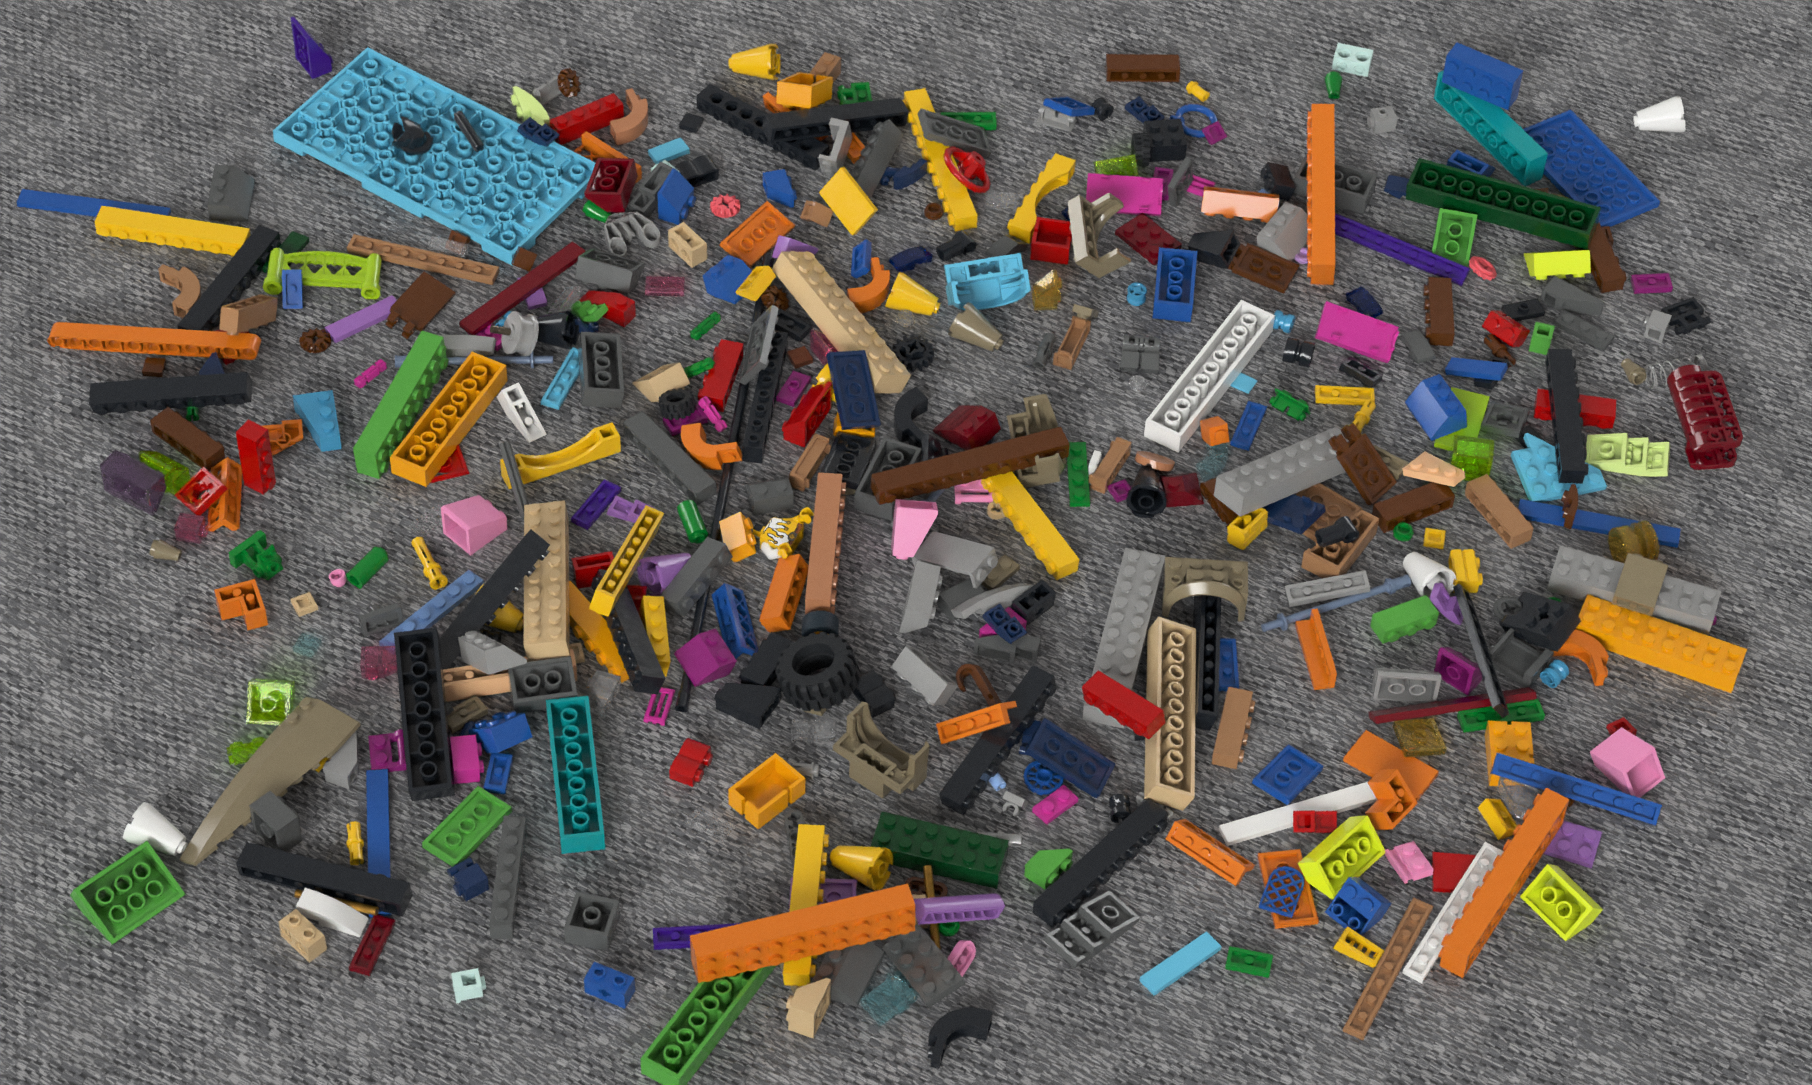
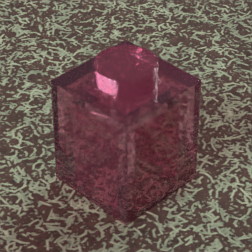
M180 513L174 527L176 540L200 544L202 538L206 537L208 533V525L205 524L204 516Z

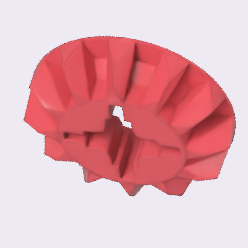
M728 193L726 196L719 194L718 197H713V201L710 202V209L718 217H733L740 211V201L736 199L735 195L730 197Z
M1473 256L1469 260V267L1484 280L1491 281L1496 277L1497 273L1494 266L1485 258Z

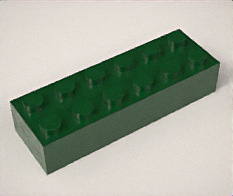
M882 811L871 847L890 849L893 854V865L923 872V866L931 865L934 875L998 889L1008 855L1009 840Z

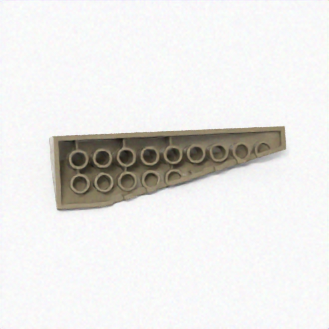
M305 697L301 700L299 705L287 715L286 719L265 740L230 782L181 855L180 861L197 866L218 849L217 844L219 842L228 841L234 836L233 831L240 825L245 827L251 822L250 804L269 791L276 796L282 797L288 792L286 788L303 780L302 775L310 769L312 771L316 770L321 766L319 762L325 757L328 759L332 757L361 726L360 722L322 700Z

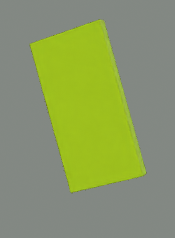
M1451 387V390L1466 410L1467 427L1435 439L1434 447L1473 456L1490 396Z

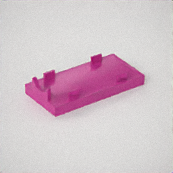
M1088 173L1086 199L1092 203L1107 193H1111L1121 200L1124 205L1117 213L1135 215L1144 213L1150 216H1161L1163 178Z
M1326 301L1315 338L1388 363L1395 349L1399 327Z

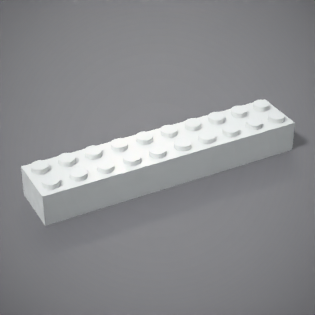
M1240 300L1146 419L1144 437L1179 453L1200 426V420H1204L1273 332L1275 315Z

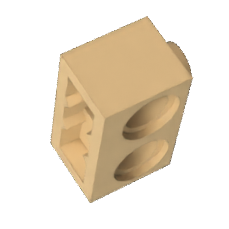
M682 222L668 230L669 247L691 268L707 260V243L688 225Z
M297 909L279 921L281 936L309 963L327 950L325 935Z

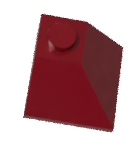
M1197 473L1159 476L1167 497L1166 507L1204 504Z

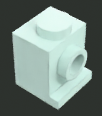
M478 968L451 973L456 1003H460L462 1000L483 997L482 990L486 989L484 976L480 977Z

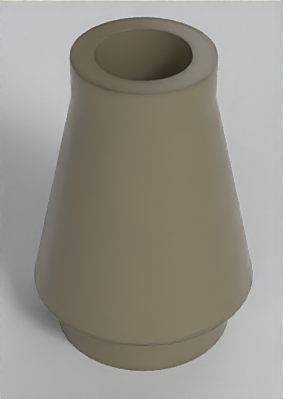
M1630 358L1622 361L1621 367L1624 369L1630 383L1640 385L1646 380L1647 375L1644 368L1634 363Z
M154 539L149 555L154 556V559L174 560L177 562L182 554L181 549L161 539L159 541Z

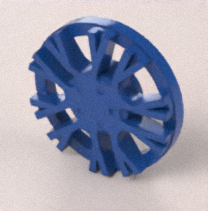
M1037 761L1030 763L1024 771V783L1031 792H1035L1037 795L1052 794L1062 786L1064 781L1062 776L1059 774L1052 775L1056 772L1048 770L1046 766L1040 769L1039 765L1041 764ZM1034 767L1037 772H1032L1030 769ZM1053 779H1060V782L1056 783Z

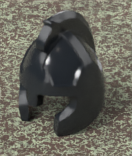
M401 117L404 131L402 125L398 123L393 124L392 138L394 141L392 146L416 155L426 153L431 149L433 138L427 131L424 132L419 123L413 122L406 117Z

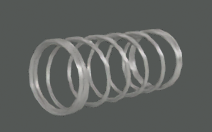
M1701 354L1692 356L1691 359H1689L1688 357H1684L1681 361L1678 359H1674L1672 363L1664 361L1662 365H1660L1659 363L1653 364V366L1651 364H1648L1645 366L1644 369L1647 375V369L1648 367H1650V378L1653 384V387L1651 385H1648V387L1650 389H1655L1658 386L1656 370L1654 369L1655 365H1659L1661 367V380L1663 370L1666 378V385L1664 383L1663 385L1667 386V375L1663 368V365L1665 363L1670 364L1671 374L1672 368L1673 370H1675L1674 366L1672 365L1674 361L1680 362V367L1681 365L1684 366L1682 363L1684 359H1688L1690 361L1689 365H1691V363L1692 365H1698L1697 363L1699 358L1703 364L1704 371H1708L1707 362L1705 358ZM1648 375L1645 380L1646 383H1649Z

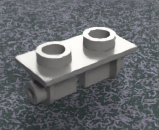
M557 75L547 81V85L544 83L537 89H533L531 93L542 106L562 94L558 87Z
M1040 106L1038 112L1040 115L1036 123L1071 132L1077 119L1076 116L1071 117L1061 112L1057 114L1056 110Z

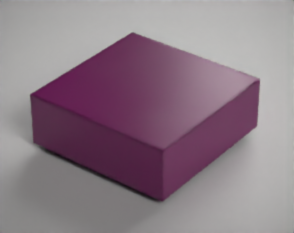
M1219 121L1202 129L1210 145L1227 137Z
M1124 479L1108 485L1107 488L1118 503L1126 500L1130 485Z

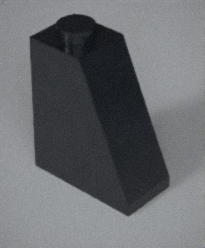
M1232 229L1194 233L1187 246L1189 250L1197 251V261L1228 269L1240 246V242Z
M726 683L715 694L716 709L760 730L780 703L781 688Z

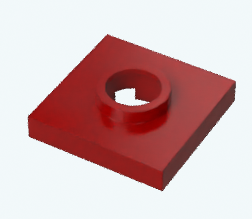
M203 467L175 496L199 518L228 488ZM205 491L204 494L200 496L201 499H198L200 493Z

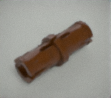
M1488 335L1492 342L1485 337L1484 343L1493 351L1494 357L1507 359L1515 365V358L1510 355L1507 347L1501 344L1495 335Z

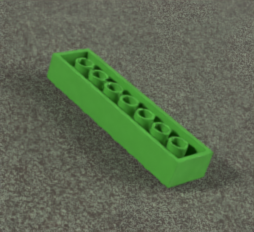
M421 331L353 448L358 473L380 479L382 474L388 471L390 456L406 437L409 428L413 427L415 417L421 413L423 404L426 399H429L434 384L439 382L442 370L447 368L448 358L446 356L444 337Z
M767 966L756 971H746L731 977L726 976L711 982L698 983L641 1057V1073L662 1085H687L776 966Z

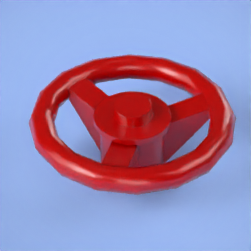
M953 146L945 149L943 155L945 164L960 183L976 193L983 194L989 191L991 183L985 172L986 162L979 153L975 151L966 152ZM951 155L959 161L957 164L958 169L952 162ZM975 177H978L983 182V186L976 185L968 179L973 180Z

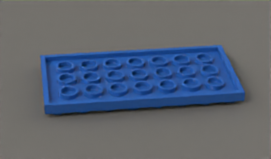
M1572 110L1523 129L1548 153L1543 174L1568 199L1601 207L1599 218L1601 227L1614 226L1659 207L1660 201Z

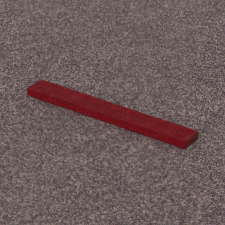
M572 241L459 322V326L470 335H476L577 263L578 256L586 251Z
M1530 687L1502 691L1506 704L1537 699L1536 691ZM1487 693L1368 712L1370 720L1379 724L1492 705Z

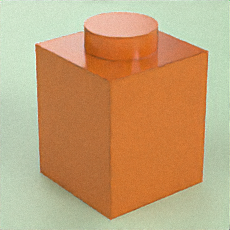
M1216 416L1200 420L1201 436L1207 444L1215 446L1229 442L1228 424L1223 419Z

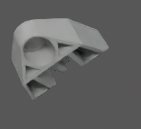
M639 212L614 213L607 218L604 224V238L609 253L615 254L614 252L621 251L623 254L619 256L627 257V246L624 239L632 241L635 235L646 247L654 248L660 244L659 229L651 220ZM653 237V238H656L657 240L651 241V240H648V238Z

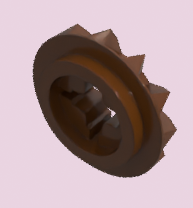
M566 68L558 74V87L565 97L572 98L577 96V92H580V77L576 76V71Z
M775 285L772 287L768 286L761 295V300L767 308L774 305L786 311L790 301L786 298L787 294L782 292V288L777 289Z
M309 328L308 332H302V337L299 338L301 348L309 353L323 352L331 344L330 333H326L325 329L319 330L316 328L311 330ZM317 336L318 339L313 343L312 340Z

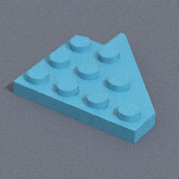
M1525 433L1523 437L1527 448L1512 451L1511 458L1529 501L1542 503L1562 499L1564 491H1569L1572 484L1576 485L1578 495L1606 490L1607 485L1600 469L1588 464V475L1584 477L1583 484L1559 483L1555 446L1529 433Z

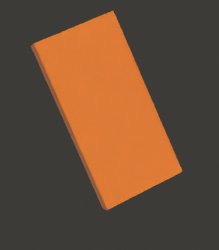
M766 201L729 234L719 246L731 256L743 260L751 268L765 253L769 252L776 245L778 236L785 237L795 227V224Z
M1365 730L1343 759L1344 762L1370 777H1373L1379 770L1398 769L1416 801L1419 800L1439 773L1438 770Z
M1301 849L1258 853L1257 858L1265 887L1271 873L1278 867H1293L1303 875L1298 865L1303 859ZM1280 871L1278 872V874L1281 877L1283 875H1286V872ZM1297 874L1292 876L1295 881L1300 879ZM1304 875V889L1293 917L1290 918L1271 912L1275 929L1318 924L1319 920L1310 884L1306 881ZM1289 877L1282 879L1285 885L1291 883ZM1280 881L1273 883L1275 888L1282 886ZM1302 882L1297 884L1299 888H1301ZM1269 885L1267 891L1273 890L1272 887ZM1294 885L1288 887L1290 893L1297 891ZM1285 889L1278 891L1281 896L1287 894ZM1275 892L1269 894L1271 900L1278 898ZM1298 894L1293 895L1295 900L1297 899ZM1290 897L1283 899L1286 904L1292 903ZM1281 901L1274 902L1276 908L1283 906ZM1294 905L1288 907L1291 912L1293 910Z

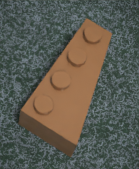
M1361 509L1350 518L1359 531V537L1355 541L1348 544L1341 541L1324 548L1320 547L1316 542L1313 548H1308L1304 551L1301 568L1321 578L1346 574L1376 535L1379 518Z

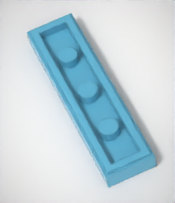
M572 347L541 399V405L557 410L562 406L580 375L577 348Z
M1206 931L1140 977L1139 981L1155 996L1219 952L1221 945Z

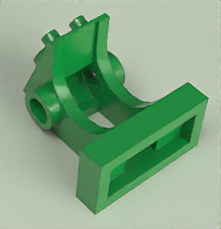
M261 530L228 552L230 564L235 569L244 563L252 569L257 578L269 580L283 570L282 558L276 552L274 545L271 544L269 548L264 550L267 547L266 534Z

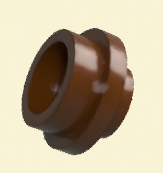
M930 203L925 208L924 215L930 220H938L943 216V209L938 203Z

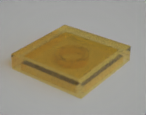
M1434 718L1394 721L1392 727L1405 757L1445 755L1447 748Z

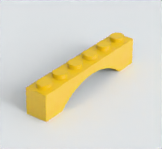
M1055 153L1052 159L1047 161L1045 170L1040 172L1038 181L1032 184L1029 195H1025L1022 206L1018 207L1015 212V217L1009 220L1007 225L1009 235L1030 244L1037 218L1035 210L1038 203L1052 190L1068 184L1075 173L1076 160Z
M611 422L594 428L581 440L560 451L545 455L515 454L523 485L621 452L620 435ZM500 459L501 476L508 489H512L504 460Z

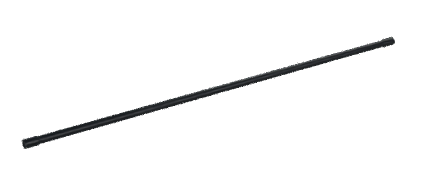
M767 252L763 255L762 266L773 268L775 258L772 257V253ZM761 296L755 301L751 325L763 314L765 305L761 300ZM750 381L746 385L739 383L728 443H738ZM734 462L724 463L709 537L717 541L720 539L721 529L719 521L724 519ZM710 586L697 601L690 640L702 633ZM684 670L675 710L678 712H687L690 701L692 682Z

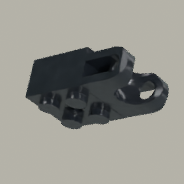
M1523 592L1517 599L1523 607L1522 610L1514 615H1505L1499 624L1506 633L1510 628L1514 629V637L1558 652L1579 625L1581 619L1570 604Z

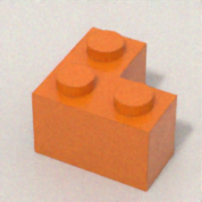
M255 579L214 590L217 608L222 621L243 616L247 630L268 625L266 609Z
M1398 769L1379 770L1367 782L1377 801L1365 814L1368 815L1376 830H1392L1418 804Z

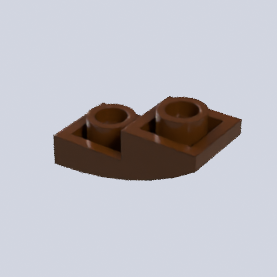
M1575 484L1571 485L1569 491H1564L1561 499L1564 502L1562 518L1565 519L1563 527L1571 529L1578 507V491Z

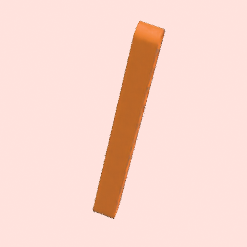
M56 322L50 331L48 343L52 347L60 346V348L208 358L212 353L216 352L218 358L253 360L258 355L261 338L252 333L229 335L227 332Z

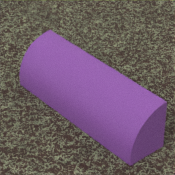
M996 893L914 899L915 917L918 925L996 919L1005 907L1002 898Z

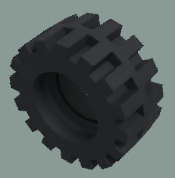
M1133 133L1132 166H1149L1150 137L1148 133Z
M682 388L678 390L672 389V391L668 390L666 394H661L658 400L661 415L665 419L686 418L685 416H690L696 410L694 395L691 390L688 391L686 388L684 390Z

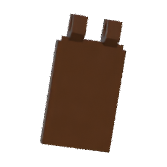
M1240 243L1228 269L1232 273L1285 294L1300 265L1247 243L1244 246Z
M424 271L391 306V313L387 317L388 321L385 325L392 329L402 319L407 324L404 326L401 336L409 339L416 330L423 331L455 296L456 292Z
M1354 423L1349 426L1345 425L1341 429L1342 434H1339L1337 437L1333 436L1328 442L1332 449L1337 451L1336 457L1366 504L1373 505L1397 482L1366 433L1361 434Z

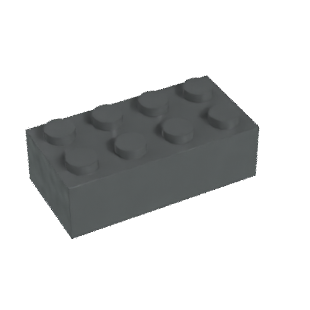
M1307 153L1294 177L1296 186L1294 194L1307 197ZM1335 162V206L1364 214L1375 191L1378 174Z
M581 332L578 344L581 405L621 408L624 396L620 334Z
M884 437L855 491L854 509L892 521L894 518L895 501L882 505L878 504L871 489V474L921 462L922 448Z

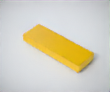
M1315 385V403L1363 406L1366 400H1370L1368 406H1370L1371 402L1375 404L1374 388Z

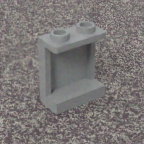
M831 118L829 122L832 139L835 141L830 156L819 154L818 157L821 172L827 177H833L843 167L853 138L849 122L836 118Z

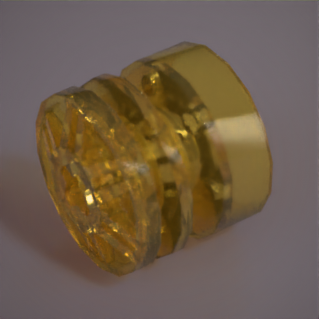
M1643 520L1638 523H1631L1629 526L1614 527L1609 531L1608 545L1614 561L1625 563L1628 553L1640 554L1650 560L1658 559V538L1653 526L1648 521Z

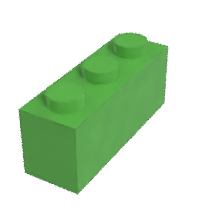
M1424 595L1374 613L1370 626L1382 644L1395 642L1400 637L1412 636L1419 630L1434 627L1437 623L1439 612L1428 596Z

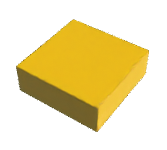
M1425 528L1423 546L1443 549L1446 531Z

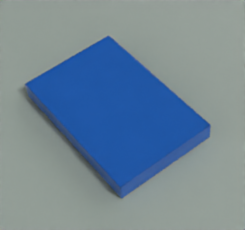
M1288 744L1253 778L1252 784L1288 806L1323 770V765Z

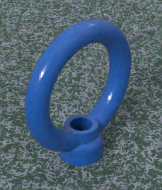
M1199 104L1184 105L1177 110L1175 115L1170 116V120L1181 119L1184 134L1196 138H1203L1205 135L1202 130H1194L1185 125L1183 115L1186 112L1196 111L1203 113L1210 119L1211 124L1218 121L1212 110Z

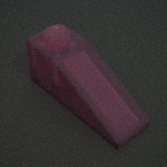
M395 646L361 647L360 668L362 679L375 680L397 673Z

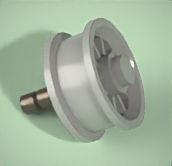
M512 311L507 316L503 327L491 325L490 332L502 335L501 343L505 353L513 354L517 352L520 356H529L537 343L539 325L535 315L527 314L522 316L520 312Z

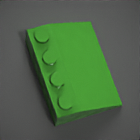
M148 841L75 888L70 894L81 912L111 944H114L186 895Z

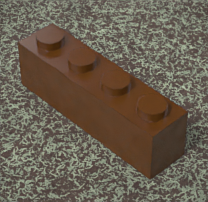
M1106 54V82H1179V55Z
M1598 223L1588 250H1590L1591 274L1601 293L1622 290L1626 281V273L1620 267L1619 258L1613 253V247L1606 238L1605 229Z
M1428 277L1427 285L1424 284L1423 296H1426L1424 299V310H1427L1424 316V324H1428L1425 328V338H1429L1430 345L1452 346L1455 335L1451 278Z
M167 407L150 420L152 433L199 467H205L210 471L213 466L225 459L224 446L219 441L213 440L207 432H202L193 422L184 419L179 412Z
M1430 482L1427 485L1413 488L1403 494H1397L1392 498L1377 502L1373 505L1372 515L1379 518L1378 526L1383 533L1393 530L1401 522L1410 524L1452 508L1455 494L1448 485Z

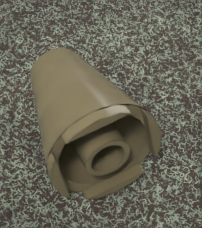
M966 303L963 307L966 310L958 313L949 329L951 332L948 335L992 352L994 349L999 350L1004 342L1002 340L1003 335L972 303Z

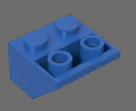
M1456 150L1447 161V166L1490 177L1495 171V167L1459 150Z
M515 711L505 714L504 712L493 714V719L488 721L487 719L480 720L475 723V727L468 729L470 735H476L477 743H481V747L487 753H499L533 737L525 713H516Z
M1348 877L1325 913L1342 927L1346 928L1348 926L1363 936L1382 919L1392 903L1361 878Z

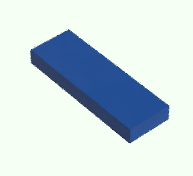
M1451 357L1445 368L1446 375L1501 381L1508 367L1507 363Z
M1248 401L1230 446L1247 451L1250 450L1267 406Z
M1220 638L1219 691H1227L1228 687L1239 689L1236 639Z

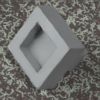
M1005 791L1002 799L1007 801V803L1003 805L1002 810L1007 812L1008 808L1013 806L1015 808L1013 816L1017 817L1020 814V808L1026 809L1029 802L1022 797Z

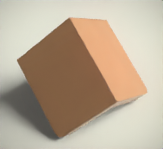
M806 201L800 218L828 227L833 210L818 202Z

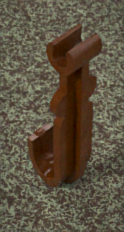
M964 664L957 670L956 682L962 692L966 691L964 679L971 675L989 706L1002 703L980 666Z

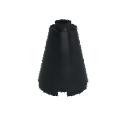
M567 310L536 317L539 325L538 342L568 350L572 349V344L576 346L579 337V325H575V319H578L574 311Z
M1143 466L1139 469L1126 497V505L1135 516L1153 518L1154 515L1161 514L1164 511L1167 497L1158 471L1151 466Z

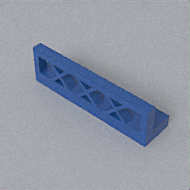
M724 583L712 594L722 638L735 659L742 653L752 656L759 649L744 592L739 588Z

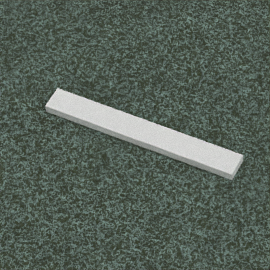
M1365 782L1219 825V831L1226 845L1230 846L1293 827V811H1337L1338 814L1375 803L1377 798L1368 783Z
M1487 842L1483 844L1402 972L1403 974L1423 983L1439 958V953L1443 947L1441 945L1443 938L1447 933L1451 934L1454 921L1457 917L1461 919L1465 904L1472 902L1477 886L1481 887L1484 882L1482 881L1486 872L1493 870V863L1498 855L1502 856L1504 851Z

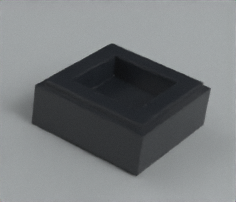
M687 112L679 123V129L697 133L704 122V117Z

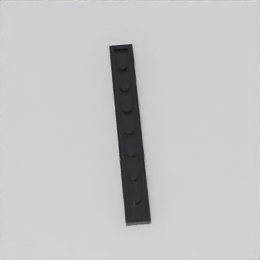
M1457 584L1453 587L1492 708L1504 718L1509 715V710L1471 595L1461 584Z

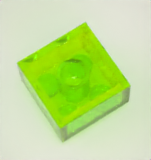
M1454 435L1449 464L1463 470L1465 473L1463 480L1472 481L1485 474L1489 476L1494 455V440Z

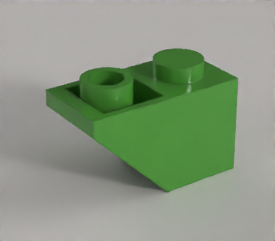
M1536 322L1529 351L1547 355L1555 326Z
M1071 849L1038 851L1025 864L1024 876L1045 890L1059 879L1063 871L1067 872L1073 864V851Z

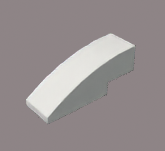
M308 888L304 889L296 904L297 910L304 917L318 921L320 926L361 937L369 921L368 917L352 907Z

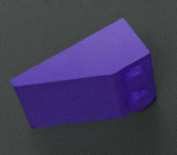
M294 16L290 17L295 57L312 79L332 72L331 64H333V59L331 55L324 51L323 45L318 43Z

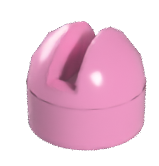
M336 569L329 574V579L333 586L342 587L347 582L346 574L342 569Z

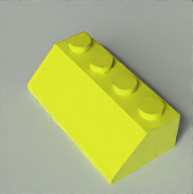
M1368 815L1354 816L1344 821L1306 855L1298 865L1309 884L1330 899H1334L1348 877H1360L1385 854V849Z

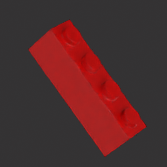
M613 93L550 119V127L559 134L555 141L560 145H564L580 138L586 131L592 133L609 126L610 121L624 117V104Z
M721 339L719 346H715L713 352L715 365L712 369L708 370V375H704L703 389H699L698 400L707 396L711 401L710 404L714 405L717 411L724 412L744 357V343Z
M1537 389L1534 418L1544 421L1552 420L1548 390ZM1579 394L1578 402H1581V414L1579 416L1583 418V426L1588 425L1601 429H1612L1616 417L1617 399Z
M248 419L236 431L243 481L245 486L264 495L268 490H272L276 484L269 432L267 428Z
M1099 670L1082 686L1083 698L1087 704L1099 708L1103 714L1112 716L1121 725L1128 726L1139 736L1142 735L1150 739L1165 724L1163 709Z

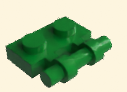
M869 82L851 83V88L845 89L844 85H840L837 91V97L840 100L839 105L872 101Z

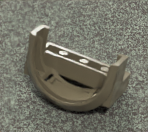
M1107 193L1092 203L1081 195L1068 201L1074 261L1078 266L1083 267L1098 278L1131 262V258H1127L1120 253L1118 248L1100 258L1098 257L1097 241L1103 226L1115 213L1124 207L1123 202L1111 193Z
M1046 394L1024 398L1026 412L1007 415L1011 439L1058 427L1053 408ZM1059 453L1044 458H1039L1037 455L1035 456V466L1017 470L1018 479L1024 488L1059 482V475L1062 474L1066 467V458L1061 459Z
M1165 557L1162 616L1168 618L1173 604L1183 598L1196 595H1210L1224 598L1233 603L1238 609V622L1244 621L1248 598V562Z

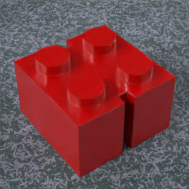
M1037 217L1031 243L1030 260L1068 265L1072 246L1070 221Z

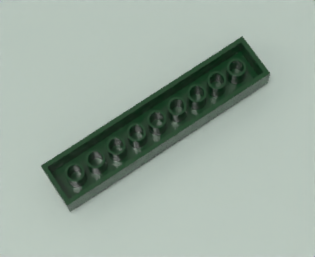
M1422 158L1418 159L1406 188V200L1438 209L1442 208L1476 214L1478 220L1588 250L1600 218L1601 207Z

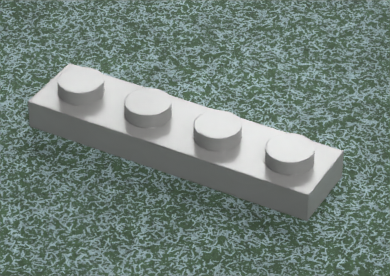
M1366 570L1287 585L1285 586V592L1289 607L1370 592V585Z

